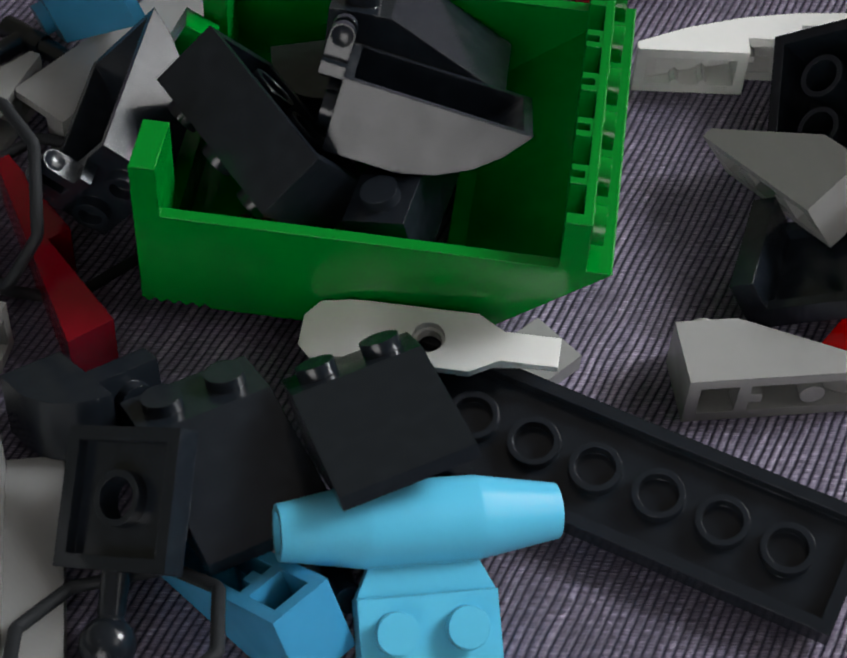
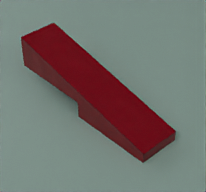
M8 154L0 158V188L4 206L22 249L31 235L29 182L26 179L25 173ZM43 199V240L28 266L36 287L40 290L44 307L63 355L86 372L119 358L114 319L76 274L75 270L77 268L70 227L55 209L49 205V202Z

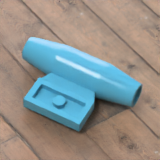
M470 474L426 478L346 511L342 510L332 490L275 503L272 511V534L278 562L364 569L355 596L351 600L356 658H504L498 588L495 587L480 559L561 538L564 530L565 513L563 498L556 483Z

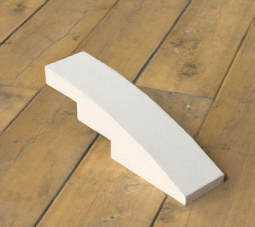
M792 13L744 17L687 27L637 42L630 82L631 90L741 95L744 80L771 81L775 37L846 19L847 13Z

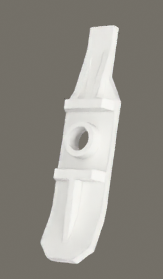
M352 299L320 301L304 314L298 345L310 359L325 354H332L334 359H338L360 350L359 343L363 339L386 330H397L399 335L408 332L417 342L424 337L432 336L439 339L442 343L438 349L426 352L436 372L465 377L491 368H526L558 372L562 338L505 332L482 315L476 313Z

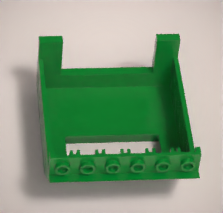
M203 0L204 17L219 25L220 32L272 64L270 46L325 40L331 0ZM449 0L512 44L506 90L532 98L533 138L503 158L459 173L447 244L345 231L342 221L334 229L276 222L271 219L272 221L236 217L243 213L250 215V212L241 204L236 196V193L242 188L232 175L225 176L206 159L201 149L207 143L197 131L191 132L188 129L186 130L175 166H173L170 122L143 119L127 166L142 296L148 300L155 297L161 302L168 299L174 304L181 301L185 305L193 302L198 307L206 304L211 309L303 321L304 314L323 300H368L476 313L496 325L612 276L637 9L627 8L628 0H590L589 3L566 0ZM356 161L354 164L361 174L371 166Z

